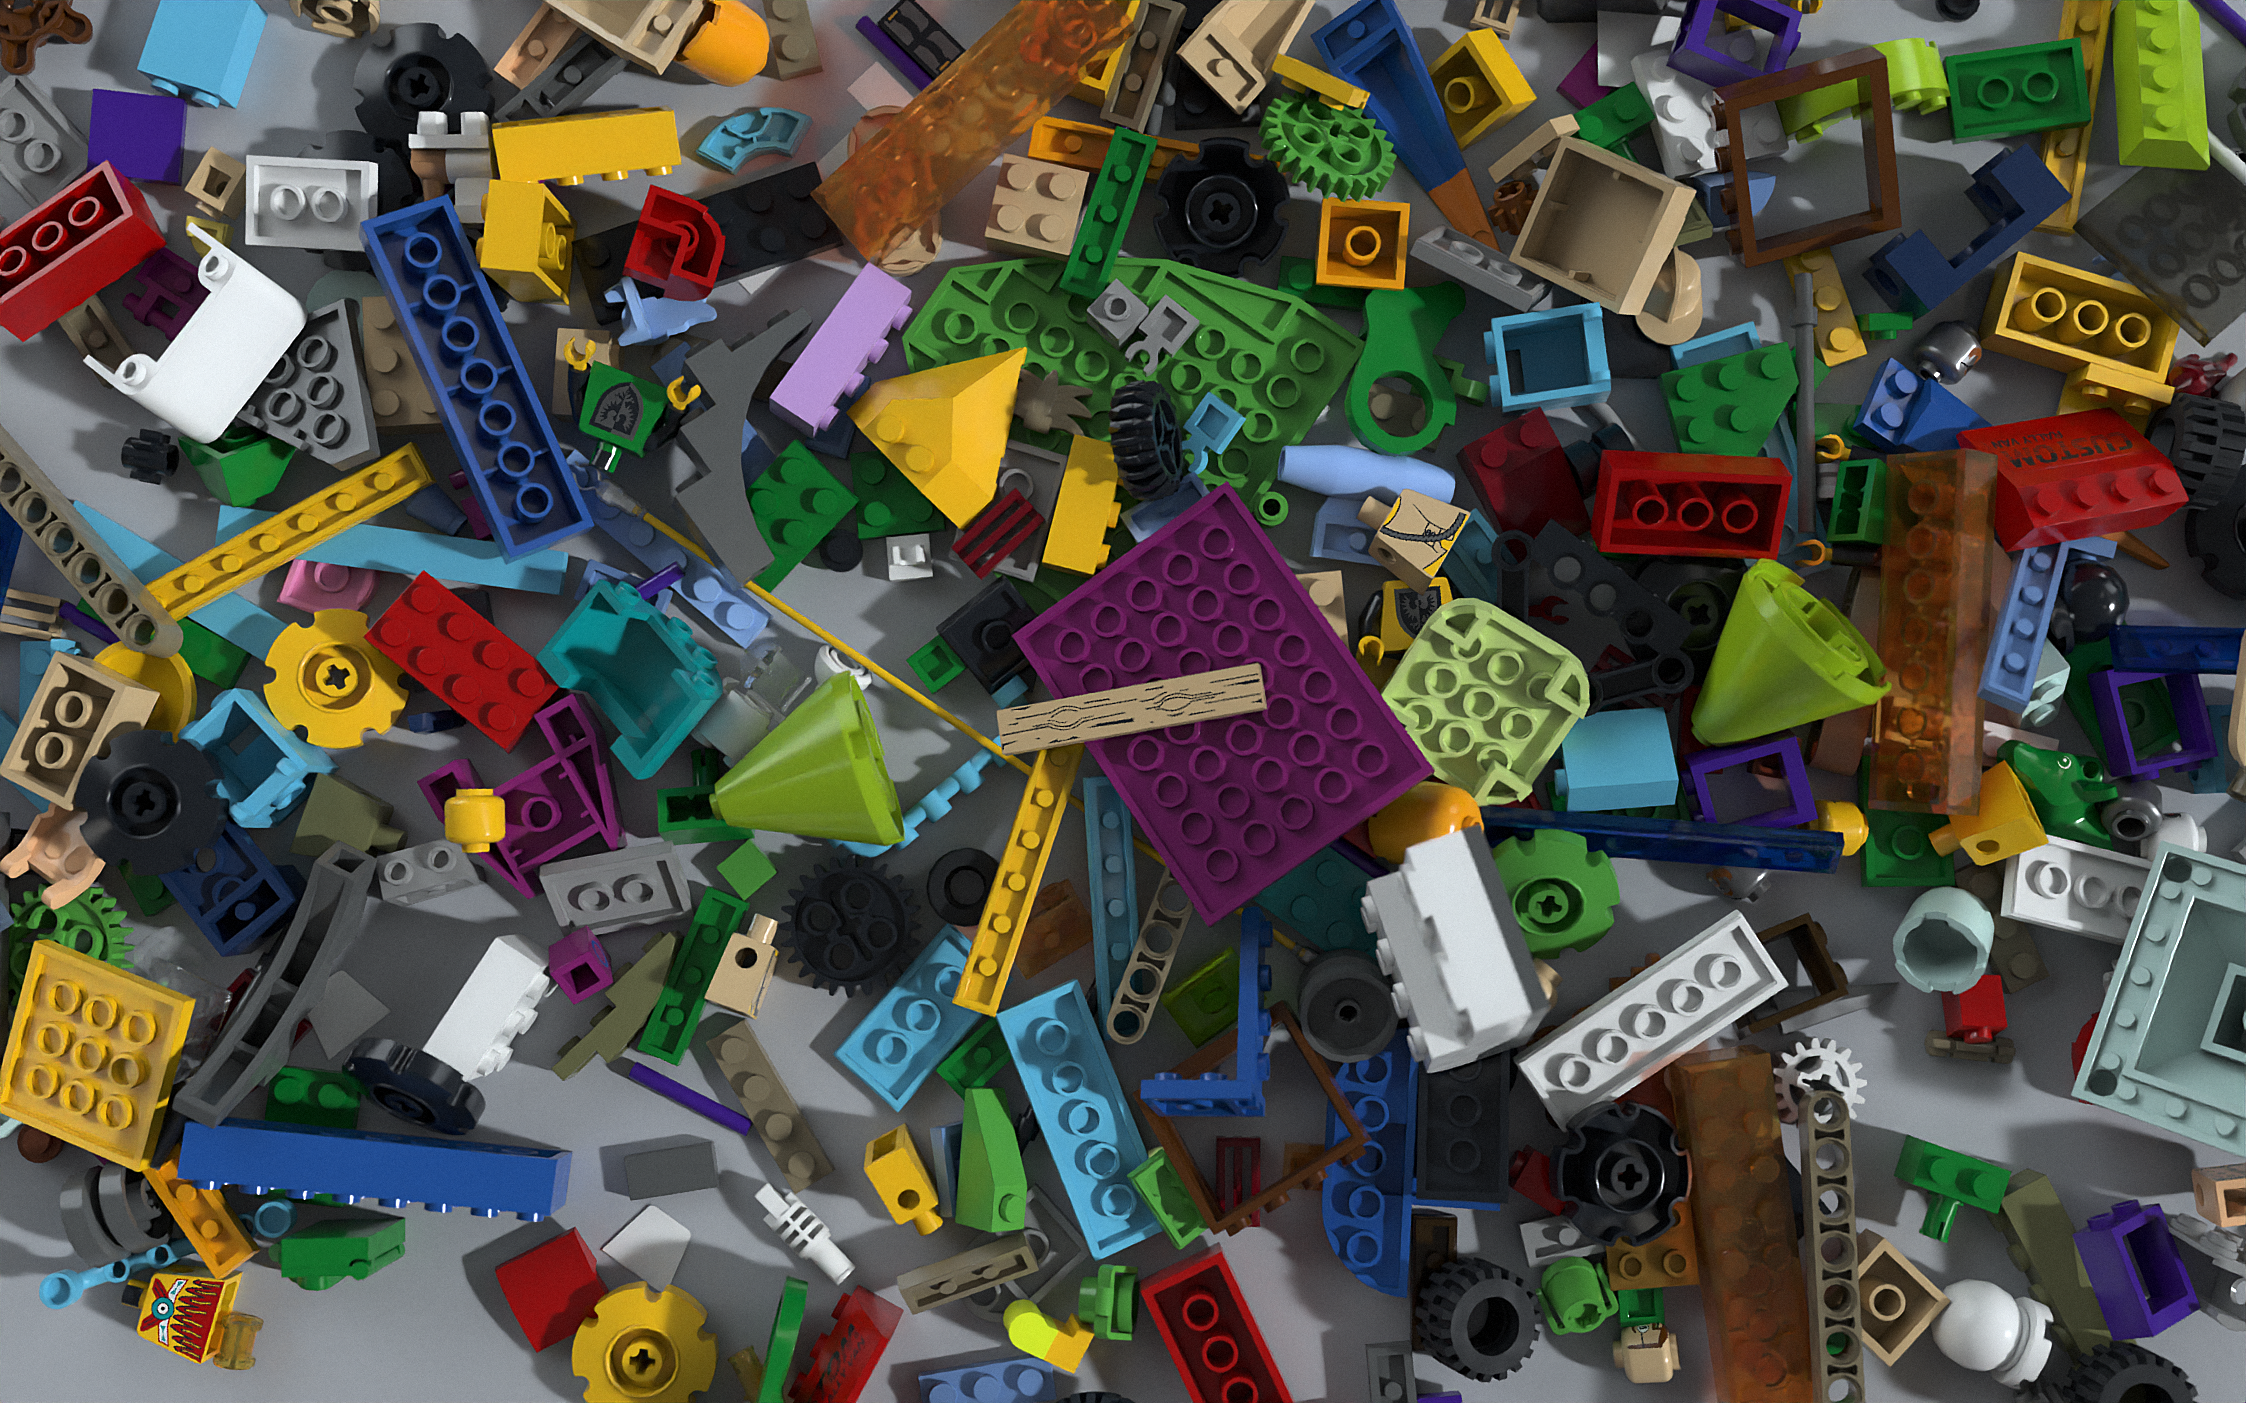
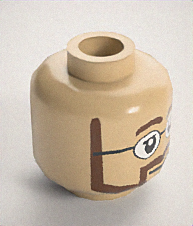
M1662 1323L1624 1327L1621 1340H1613L1616 1368H1625L1626 1376L1632 1383L1667 1382L1672 1378L1674 1370H1680L1677 1334L1669 1333L1667 1326Z

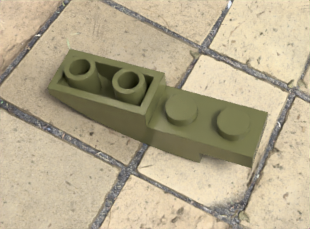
M678 930L669 932L666 935L662 931L658 932L642 947L646 954L634 966L629 961L612 975L614 985L604 994L616 1007L613 1009L610 1005H607L589 1022L593 1029L583 1039L576 1035L557 1052L561 1059L551 1069L562 1081L577 1075L598 1054L607 1063L619 1059L639 1037L650 1020L683 944L684 936Z

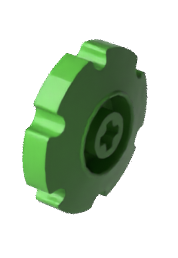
M1560 829L1534 830V837L1529 841H1520L1516 836H1512L1491 851L1532 958L1558 959L1560 958V951L1565 948H1573L1579 953L1583 952L1600 941L1612 927L1614 916L1611 906L1620 903L1617 875L1612 862L1604 851H1587L1585 837Z

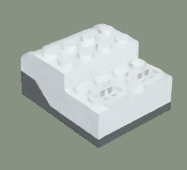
M1480 824L1407 848L1404 864L1400 865V871L1367 882L1366 896L1361 898L1363 907L1360 908V912L1368 933L1376 931L1379 941H1377L1378 949L1375 952L1383 975H1392L1394 992L1391 993L1397 1015L1400 1019L1407 1017L1411 1027L1407 1041L1414 1061L1416 1063L1423 1061L1427 1073H1434L1526 1044L1550 1008V1004Z

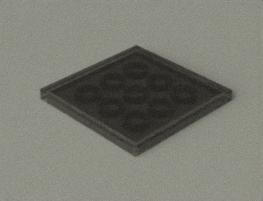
M2210 154V167L2207 170L2143 167L2082 216L2072 227L2075 232L2203 348L2246 312V186Z

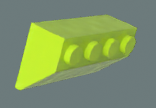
M2120 0L2110 14L2120 165L2207 170L2210 167L2199 13L2188 0Z

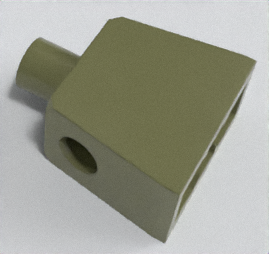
M318 772L289 852L319 858L334 843L340 840L377 858L379 850L389 854L404 850L408 840V832L389 825L394 812L393 805L342 776Z

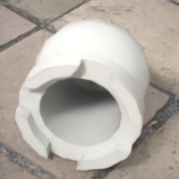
M1965 1279L1944 1288L1942 1293L1951 1302L1930 1323L1933 1339L1943 1355L1966 1369L1981 1372L1990 1370L1993 1379L2016 1390L2020 1389V1382L2023 1379L2033 1382L2043 1369L2052 1346L2051 1341L2044 1339L2045 1322H2053V1316L2049 1307L2025 1296L2014 1300L2009 1293L1988 1281Z

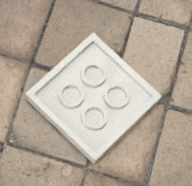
M1751 29L1705 40L1704 46L1763 71L1764 67ZM1672 47L1638 54L1630 63L1639 91L1656 117L1650 126L1666 176L1677 181L1718 171L1714 159V149L1720 147L1718 132L1712 130L1709 121V115H1711L1710 106L1714 105L1712 89H1715V87L1666 66ZM1775 101L1739 110L1746 164L1780 156L1790 149Z

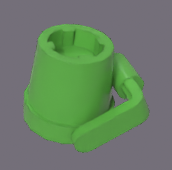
M1567 1257L1554 1262L1544 1271L1540 1281L1541 1287L1534 1289L1549 1325L1556 1335H1564L1569 1332L1585 1333L1599 1327L1606 1317L1614 1315L1619 1308L1613 1291H1610L1609 1281L1601 1263L1593 1266L1590 1261L1582 1257ZM1600 1281L1609 1299L1608 1303H1604L1600 1290ZM1547 1301L1555 1309L1561 1319L1560 1322L1556 1323Z
M1103 1264L1099 1268L1098 1276L1083 1277L1079 1293V1321L1094 1325L1096 1338L1133 1341L1140 1296L1138 1267ZM1120 1272L1123 1275H1115V1273ZM1111 1329H1116L1119 1332H1111Z

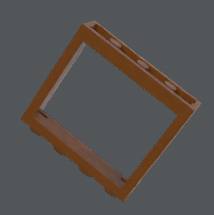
M1869 46L1712 89L1714 105L1710 106L1711 115H1709V121L1712 130L1718 132L1720 147L1714 149V159L1718 173L1724 175L1725 189L1720 190L1719 197L1724 215H1729L1731 228L1725 231V240L1729 243L1730 256L1735 255L1745 268L1902 227L1887 56L1876 48ZM1857 78L1869 210L1756 240L1739 110Z
M1280 1000L1269 1007L1271 1032L1282 1025L1286 1027L1351 1136L1225 1213L1170 1117L1158 1116L1140 1098L1141 1088L1132 1093L1213 1235L1219 1234L1224 1230L1227 1231L1230 1237L1252 1224L1249 1218L1250 1214L1264 1207L1267 1214L1291 1200L1286 1192L1299 1184H1302L1304 1189L1308 1190L1329 1177L1325 1168L1338 1160L1341 1161L1344 1167L1367 1154L1363 1145L1372 1140L1325 1061L1318 1052L1313 1050L1304 1037L1300 1020L1289 1002L1285 1000ZM1238 1027L1165 1073L1182 1075V1080H1195L1200 1077V1074L1207 1073L1236 1055Z

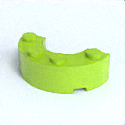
M1906 38L1871 45L1887 56L1891 106H1894L1895 110L1902 109L1903 113L1920 110V114L1924 115L1936 112L1947 106L1946 101L1950 97V91L1937 44L1934 40L1928 42L1929 46H1926L1924 38ZM1857 78L1775 100L1787 141L1796 139L1797 144L1808 143L1822 137L1823 131L1847 118L1853 117V120L1861 119Z

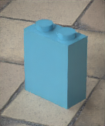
M160 0L137 70L152 81L150 86L153 89L166 95L177 97L178 93L182 92L192 95L191 99L208 108L218 109L219 104L236 109L268 13L254 0Z
M1664 707L1597 712L1594 715L1584 717V719L1579 717L1551 757V760L1558 759L1560 769L1554 771L1555 790L1557 796H1564L1567 813L1675 805L1679 779Z

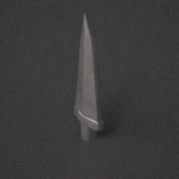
M1899 982L1847 986L1846 989L1849 993L1847 996L1778 1024L1777 1027L1780 1035H1790L1796 1031L1879 1004ZM1814 989L1788 992L1779 991L1769 998L1771 1007L1752 1010L1758 1021L1812 999L1817 994Z

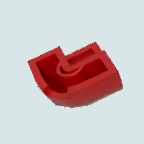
M650 184L623 269V275L665 289L663 295L665 298L693 302L706 299L712 292L724 254L725 236L722 235L719 224L708 213L707 206L692 198Z

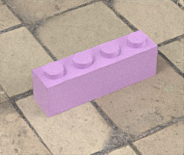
M868 262L769 397V411L812 440L820 429L827 432L840 414V410L836 408L845 395L852 398L865 378L861 372L868 362L871 361L876 364L886 351L889 342L885 339L891 330L895 328L900 331L913 311L909 307L912 290Z

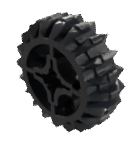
M1140 380L1121 386V388L1115 390L1110 402L1111 410L1108 414L1110 419L1108 431L1111 434L1110 446L1114 453L1113 462L1118 467V476L1123 479L1124 488L1129 491L1133 498H1138L1139 500L1149 499V501L1164 499V496H1170L1174 492H1178L1180 482L1183 480L1182 470L1185 467L1183 461V453L1185 451L1182 448L1183 435L1179 428L1180 421L1176 417V407L1171 404V397L1165 391V388L1161 383H1156L1155 380L1147 382Z

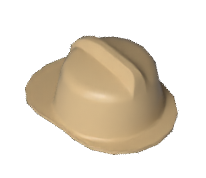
M1677 246L1672 247L1667 259L1663 263L1640 315H1634L1637 326L1646 337L1655 343L1668 346L1683 344L1692 338L1701 326L1703 315L1701 272L1699 266L1690 255L1678 250Z

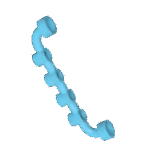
M1016 675L991 697L1002 710L1008 705L1011 708L1029 705L1022 694L1029 687L1019 675ZM998 735L992 742L1001 747L1000 735ZM986 747L980 750L902 815L906 838L905 841L893 844L900 852L919 836L914 828L924 819L928 818L933 824L953 807L947 800L959 790H962L967 796L986 780L981 772L995 762L1001 768L1007 761ZM826 839L833 849L842 844L853 855L864 858L876 857L893 846Z
M278 1198L263 1204L258 1210H250L243 1213L238 1218L252 1238L261 1234L269 1238H276L294 1228L297 1223L298 1214L293 1203L289 1200ZM247 1219L252 1222L253 1231L247 1228ZM170 1237L168 1242L139 1254L132 1252L129 1257L101 1268L94 1267L80 1273L69 1269L52 1273L41 1282L39 1296L42 1303L48 1308L62 1309L77 1302L85 1289L108 1281L121 1283L135 1277L142 1270L151 1267L163 1269L177 1263L184 1256L193 1253L198 1254V1252L187 1237L182 1239ZM163 1247L168 1252V1259L163 1255ZM121 1262L124 1263L126 1272L121 1269Z

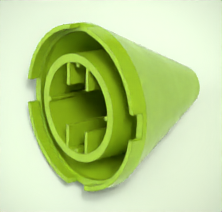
M1766 558L1759 559L1745 572L1691 714V721L1693 723L1691 731L1705 746L1710 747L1713 744L1716 747L1722 748L1876 703L1891 690L1892 684L1889 681L1882 686L1880 685L1879 679L1888 671L1876 651L1854 624L1825 596L1817 600L1810 593L1802 589L1800 586L1805 582V579L1776 561Z
M850 670L830 676L715 783V793L709 795L715 818L717 820L724 819L726 824L732 827L881 846H890L905 841L906 838L893 779L889 778L883 758L885 755L883 746L860 685Z

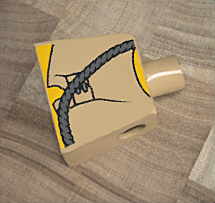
M1403 489L1392 508L1368 496L1356 519L1378 531L1368 549L1369 554L1414 591L1423 596L1471 513L1411 489Z
M755 913L746 936L733 932L705 995L706 1000L715 1006L753 1020L757 1019L780 957V952L771 946L779 922ZM748 955H757V962L752 967L743 968V961Z

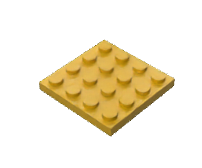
M52 940L34 941L0 1070V1113L136 1172L149 1169L196 999Z

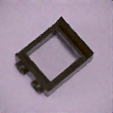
M1809 912L1758 932L1755 935L1763 946L1788 936L1817 996L1758 1021L1752 1010H1750L1731 1024L1740 1041L1835 1002L1849 994L1846 989L1848 985L1847 976L1841 965L1836 961L1833 962L1826 948L1828 940L1825 931L1817 921L1813 922Z

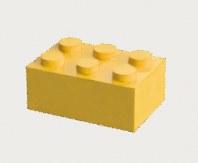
M490 179L488 193H484L481 200V215L485 221L484 235L479 237L476 244V259L478 264H480V268L519 302L569 306L574 262V250L571 242L576 241L578 222L544 184Z

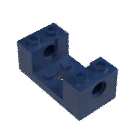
M2027 143L2023 144L2013 153L2008 147H2005L1970 175L1976 182L1965 190L1964 194L1991 226L1974 238L1970 245L1946 260L1922 230L1919 229L1908 238L1902 232L1868 258L1873 266L1866 270L1862 276L1893 312H1913V322L1929 313L2072 198L2070 193Z
M228 814L224 830L217 843L211 848L216 855V862L211 870L205 872L198 866L197 855L201 849L196 847L194 850L195 863L177 872L157 875L221 957L251 954L284 928L286 923H290L294 919L307 886V881L294 865H272L244 828H241Z

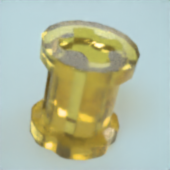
M227 1314L223 1316L220 1324L224 1328L220 1351L213 1357V1364L230 1370H247L253 1367L256 1361L255 1356L252 1355L257 1331L263 1328V1319L248 1314Z

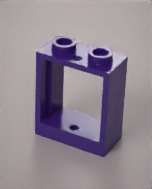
M1687 0L1666 66L1715 88L1785 70L1788 58L1797 48L1801 38V32L1797 30L1803 13L1775 0ZM1715 9H1719L1775 34L1763 71L1704 46Z
M2192 652L2086 674L2112 777L2130 775L2131 783L2147 781L2160 777L2158 769L2172 766L2174 773L2192 771L2203 768L2201 760L2219 756ZM2165 676L2183 750L2135 760L2117 687Z
M1789 728L1722 748L1714 746L1683 755L1686 769L1679 771L1683 788L1687 796L1694 795L1698 810L1691 811L1692 820L1698 836L1706 835L1713 848L1818 819L1797 738ZM1775 753L1790 805L1718 825L1704 773Z
M2137 1199L2123 1201L2112 1205V1212L2098 1214L2086 1219L2088 1226L2072 1234L2113 1341L2154 1337L2201 1309L2173 1236L2169 1232V1226L2160 1204L2140 1206ZM2124 1235L2128 1238L2149 1291L2150 1298L2148 1299L2145 1298L2123 1242L2122 1236Z

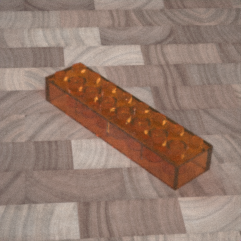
M1021 0L810 195L864 258L878 266L1136 32L1133 21L1115 0Z
M1967 448L1887 455L1876 653L1888 671L1879 679L1880 685L1882 686L1889 681L1892 687L1873 706L1868 809L1979 816L1985 700L1976 695L1988 655L1998 455Z
M1755 1044L1683 1054L1668 1064L1679 1146L1687 1149L1691 1157L1692 1184L1689 1196L1699 1281L1717 1402L1813 1403L1809 1316L1770 1053Z

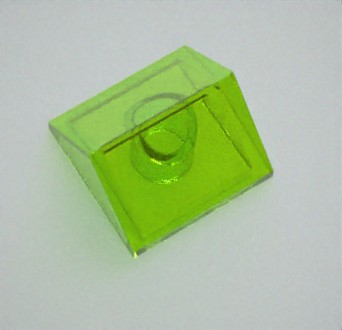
M1229 943L1165 987L1159 995V999L1196 1049L1238 1020L1240 957Z

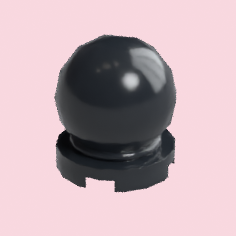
M2084 558L2065 561L2046 635L2063 658L2073 652L2074 644L2087 645L2100 642L2119 628L2125 619L2130 605L2126 582L2113 567L2101 562Z

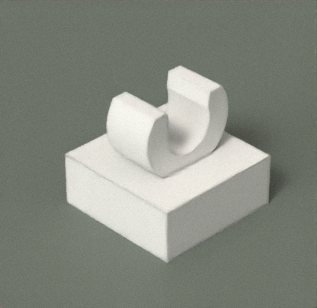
M930 534L886 537L889 579L891 582L934 578Z

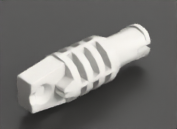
M766 1183L755 1194V1198L770 1212L763 1221L801 1259L807 1260L810 1258L837 1286L855 1269L856 1266L829 1239L831 1236L829 1233L830 1229L792 1191L784 1198L770 1183Z

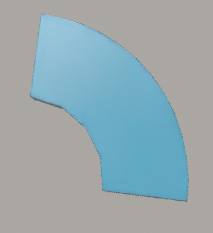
M776 107L759 108L760 110L749 112L736 118L732 116L723 121L704 138L695 152L704 160L736 176L747 162L761 155L779 154L793 159L813 120L810 116L791 109Z

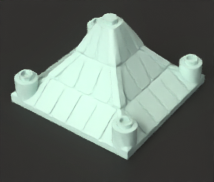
M2161 840L2071 1095L2100 1108L2110 1109L2245 1159L2246 865Z

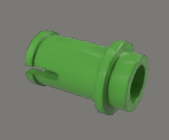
M1277 492L1261 494L1254 504L1256 522L1265 529H1272L1274 526L1281 524L1288 514L1286 499ZM1263 506L1272 507L1277 515H1267L1263 510Z

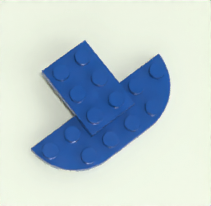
M1410 1026L1396 1028L1395 1035L1381 1052L1367 1060L1352 1063L1343 1062L1335 1074V1080L1372 1140L1363 1145L1367 1154L1344 1167L1341 1161L1338 1160L1325 1168L1329 1177L1322 1182L1323 1223L1335 1254L1362 1283L1384 1294L1407 1298L1412 1205L1500 1211V1204L1416 1199L1418 1113H1416L1419 1062L1416 1063L1408 1045L1407 1036L1410 1035ZM1329 1098L1326 1108L1324 1152L1351 1136Z

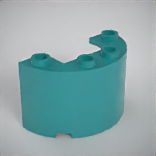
M599 579L535 657L559 687L588 692L623 735L618 737L610 749L635 779H648L654 776L723 693V683L715 667L718 664V660L709 650L699 646L690 637L693 634L692 629L677 617H671V619L650 603L643 600L641 594L633 586L623 581L616 585Z

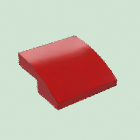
M576 1227L495 1267V1273L503 1293L536 1353L577 1333L586 1317L591 1319L599 1318L595 1311V1306L604 1295L610 1292L596 1271V1258Z

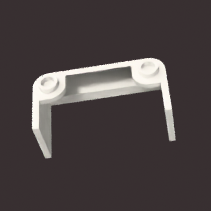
M191 222L186 229L212 248L202 259L198 270L200 283L211 291L205 301L157 362L145 354H135L123 361L117 371L90 355H87L83 362L119 391L198 443L206 444L216 440L224 432L298 336L307 322L308 311L304 303Z

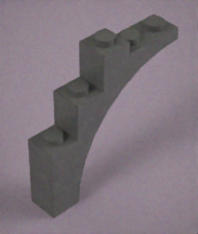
M803 306L791 314L787 309L778 313L767 322L768 329L756 337L752 332L745 334L732 344V352L724 341L719 338L710 345L707 341H702L684 355L686 360L683 363L681 375L684 376V379L691 388L695 385L700 386L701 394L698 398L707 411L699 407L682 418L680 421L682 427L679 428L676 440L702 474L703 478L700 479L695 474L675 488L678 494L674 497L671 507L734 592L768 570L775 561V557L757 529L746 498L741 466L742 434L750 400L761 379L781 354L808 333L813 320Z
M338 840L314 862L306 890L294 920L265 977L221 1044L200 1070L177 1093L172 1107L173 1110L215 1129L257 1084L264 1087L289 1061L298 1024L323 999L333 960L357 937L378 859Z

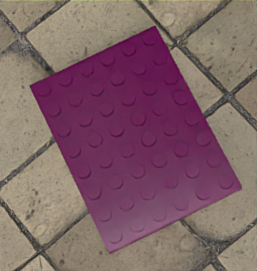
M1228 481L1221 484L1012 635L1055 700L1249 664H1260L1267 710L1084 742L1210 928L1435 772Z

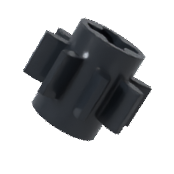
M140 429L139 438L129 437L125 441L121 452V462L124 468L131 469L130 478L160 485L161 475L167 477L174 475L178 468L180 455L178 447L169 444L171 440L169 435H164L158 431Z

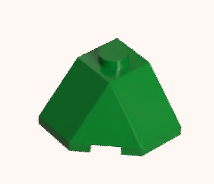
M231 422L224 432L210 443H198L186 435L178 437L180 447L211 495L232 507L253 505L258 502L259 497L274 492L296 450L295 447L254 427H236L235 422Z

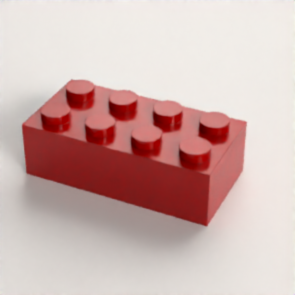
M108 160L0 232V325L22 342L46 329L55 320L81 305L86 299L108 284L115 282L123 274L145 259L152 257L157 251L167 245L141 190Z
M1602 450L1590 533L1599 552L1742 559L1766 558L1777 560L1793 476L1780 458Z
M425 570L415 578L363 636L371 646L509 755L538 723L534 715L553 705L567 689L559 687L539 661Z
M1220 1242L1140 1280V1292L1193 1403H1296Z

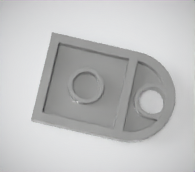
M1036 1182L1027 1189L1024 1229L1001 1232L982 1231L963 1250H972L995 1242L1001 1237L1012 1236L1024 1231L1036 1257L1039 1271L994 1286L996 1296L991 1301L986 1303L979 1302L974 1299L972 1294L960 1298L964 1306L972 1314L985 1321L1003 1323V1315L1006 1308L1016 1300L1026 1299L1037 1304L1090 1255L1083 1234Z

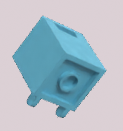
M1600 302L1492 318L1491 331L1484 332L1487 365L1495 364L1496 375L1489 376L1492 408L1501 406L1502 417L1526 414L1538 407H1541L1542 411L1606 402L1611 392V376L1608 369ZM1520 350L1525 391L1510 393L1505 352Z
M240 688L228 689L222 692L212 701L210 705L212 710L201 720H195L186 725L177 736L179 739L196 740L207 748L218 761L224 772L225 779L218 783L217 793L220 797L229 799L228 814L241 828H277L309 798L318 772L335 774L340 769L321 747L307 742L308 733L302 727L289 731L279 723L269 708L264 692ZM254 721L263 732L238 755L229 744Z

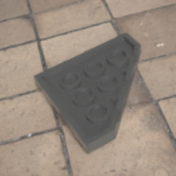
M345 299L308 313L304 328L235 416V418L340 471L381 456L355 308Z

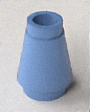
M437 483L400 502L407 509V515L449 536L456 537L468 522L467 516L463 514L460 508Z

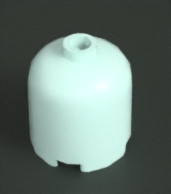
M1946 886L1933 888L1920 895L1908 910L1893 938L1896 969L1908 983L1927 993H1931L1932 989L1943 992L1953 991V994H1960L1975 986L1985 971L1993 942L1994 922L1990 910L1979 897L1965 889Z

